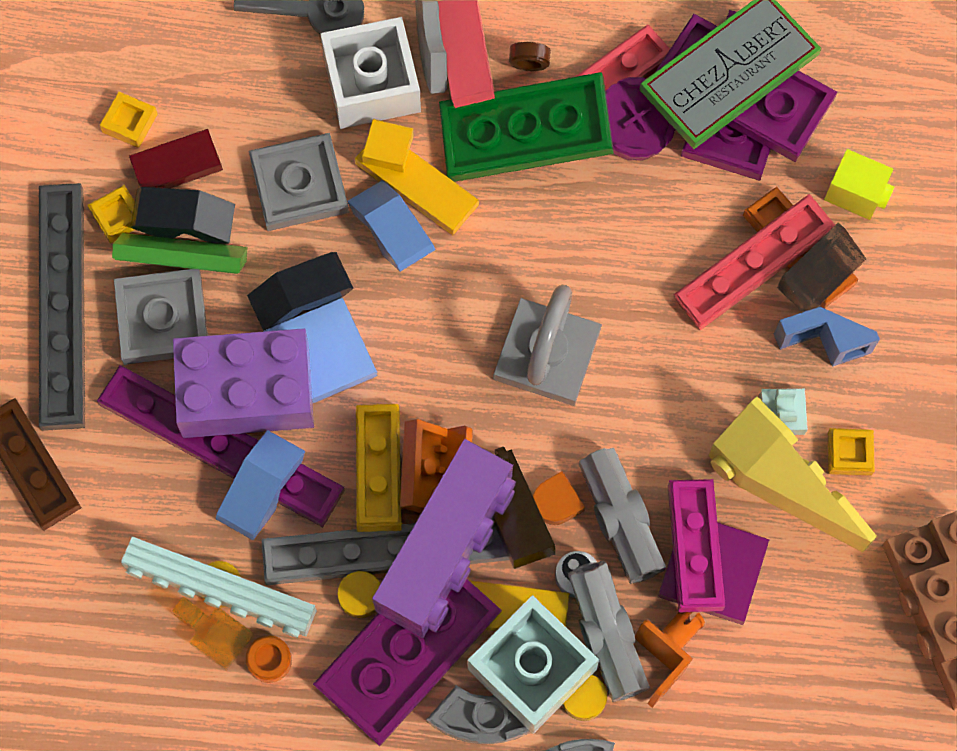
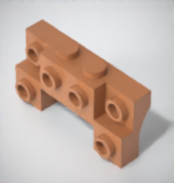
M957 511L933 519L922 527L888 538L882 544L902 590L899 592L901 606L908 617L913 616L920 632L917 634L919 648L926 659L931 658L953 710L957 709Z

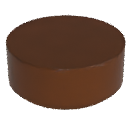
M536 42L514 43L510 46L509 63L520 70L541 71L550 65L551 49L544 44Z

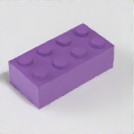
M467 439L463 440L372 598L377 613L421 638L425 637L429 629L434 632L438 630L449 610L447 607L448 601L446 600L451 589L457 593L460 591L471 571V568H469L471 561L468 560L473 550L481 553L493 532L491 527L494 521L491 518L495 511L503 514L515 493L513 488L516 481L512 480V464Z

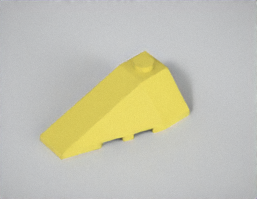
M758 397L754 398L713 443L708 455L712 459L711 465L713 469L724 480L729 481L732 479L738 487L847 545L864 552L877 535L844 495L837 491L830 493L825 487L826 480L822 475L824 470L816 461L809 462L799 455L793 447V444L798 441L797 437Z

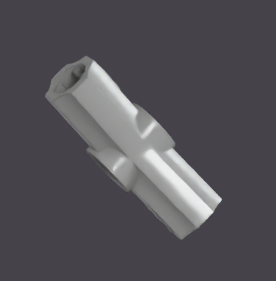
M600 561L576 567V569L568 573L582 616V619L579 620L580 629L587 648L599 659L598 665L601 675L604 678V683L607 686L612 702L625 700L649 690V683L633 644L636 641L633 627L625 608L619 604L607 563Z

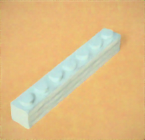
M135 537L131 538L121 560L122 565L127 569L126 573L135 578L149 577L153 579L152 583L159 587L167 589L168 585L178 588V593L188 598H194V595L205 599L204 603L212 607L220 608V605L231 608L230 613L242 618H246V615L255 617L258 624L268 628L276 625L283 628V633L298 638L299 634L307 636L317 611L313 604Z

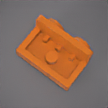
M419 419L405 421L400 508L422 513L463 440L467 439L472 442L473 430L471 427L464 425L446 429Z

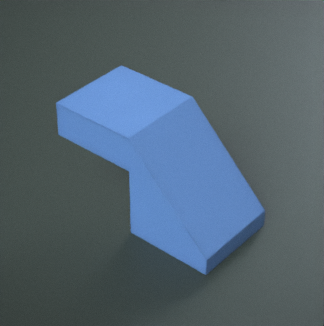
M383 180L347 201L353 214L371 230L383 257L400 272L436 250L432 241L400 194Z
M822 307L781 319L774 332L779 349L820 337L832 367L871 354L880 340L876 331Z
M267 430L244 459L216 514V520L254 540L276 511L280 490L302 463L305 451Z

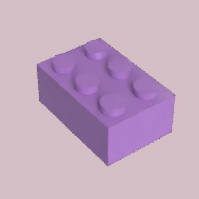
M305 328L173 338L176 423L183 438L266 432L267 430L280 431L314 428L310 354Z

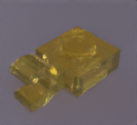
M182 597L172 610L175 613V617L197 632L190 640V644L225 671L228 670L254 636L252 631L221 608H215L211 615L207 616L191 601Z

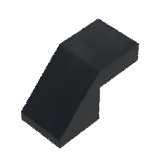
M140 187L137 189L131 228L154 237L175 238L185 233L209 243L228 244L230 242L235 204L201 190Z
M330 252L276 272L247 296L264 331L294 318L303 310H314L338 300L354 288L337 252Z

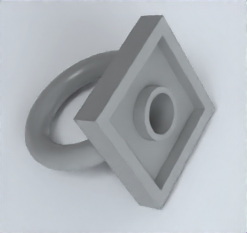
M562 284L555 288L548 306L521 298L494 371L493 380L575 407L602 324L568 313L572 300V290L567 285Z

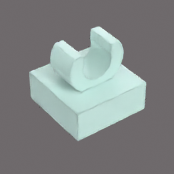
M805 388L761 389L759 394L760 400L794 435H805L808 430Z

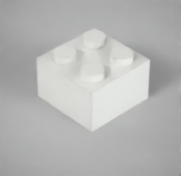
M402 17L320 33L323 57L340 129L372 123L373 119L382 121L421 112L420 88Z

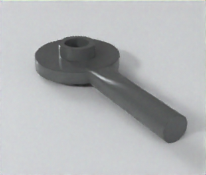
M234 0V11L308 17L311 26L319 34L362 25L364 20V3L362 0Z

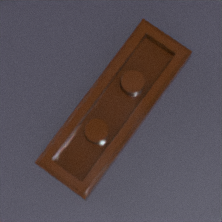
M16 398L0 407V460L40 527L45 531L82 507Z

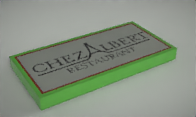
M753 0L643 81L640 85V91L685 141L695 149L820 54L822 48L776 0Z

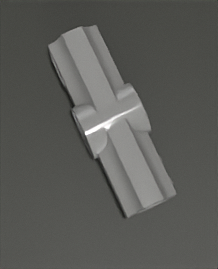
M603 448L590 453L579 461V467L594 499L595 515L604 537L608 542L612 541L625 576L630 584L640 583L653 578L655 575L665 571L666 566L648 527L650 526V519L641 495L636 489L632 490L614 448Z

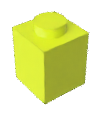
M847 149L824 201L870 220L876 207L885 209L895 186L888 184V181L894 169Z

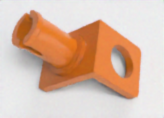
M678 612L662 631L646 619L635 634V639L672 671L647 704L652 708L680 678L693 660L682 648L705 625V621L699 612L687 625L684 623L690 618L692 612Z

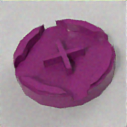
M627 77L611 85L606 90L614 155L626 160H646L658 155L672 140L675 133V128L640 91L641 83L646 80L644 77Z

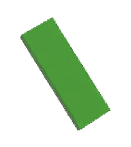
M122 233L113 243L112 258L120 261L238 274L247 262L248 247Z

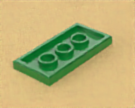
M602 72L495 91V99L458 108L454 107L452 99L439 102L447 177L454 182L614 154Z

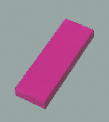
M669 480L668 496L678 612L723 611L725 608L714 480Z

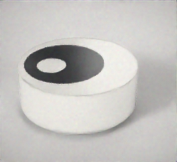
M573 551L564 555L558 562L555 572V580L559 589L562 592L570 593V597L576 598L568 573L576 569V567L597 562L595 558L582 551Z

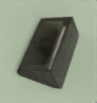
M838 222L782 276L777 289L802 312L817 308L866 261V257L847 230Z

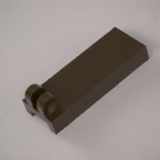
M504 446L495 449L496 456L513 465L512 480L516 481V484L513 488L515 493L503 514L495 511L492 521H494L513 568L516 569L555 555V544L512 449L506 451Z

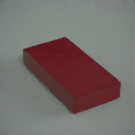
M208 129L129 155L140 187L173 188L223 170Z

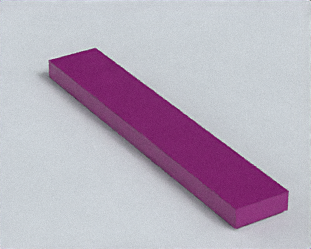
M119 365L97 400L101 407L235 479L244 459L259 441L246 433L183 438L176 423L175 394ZM300 464L280 490L278 504L323 528L345 489L344 486Z

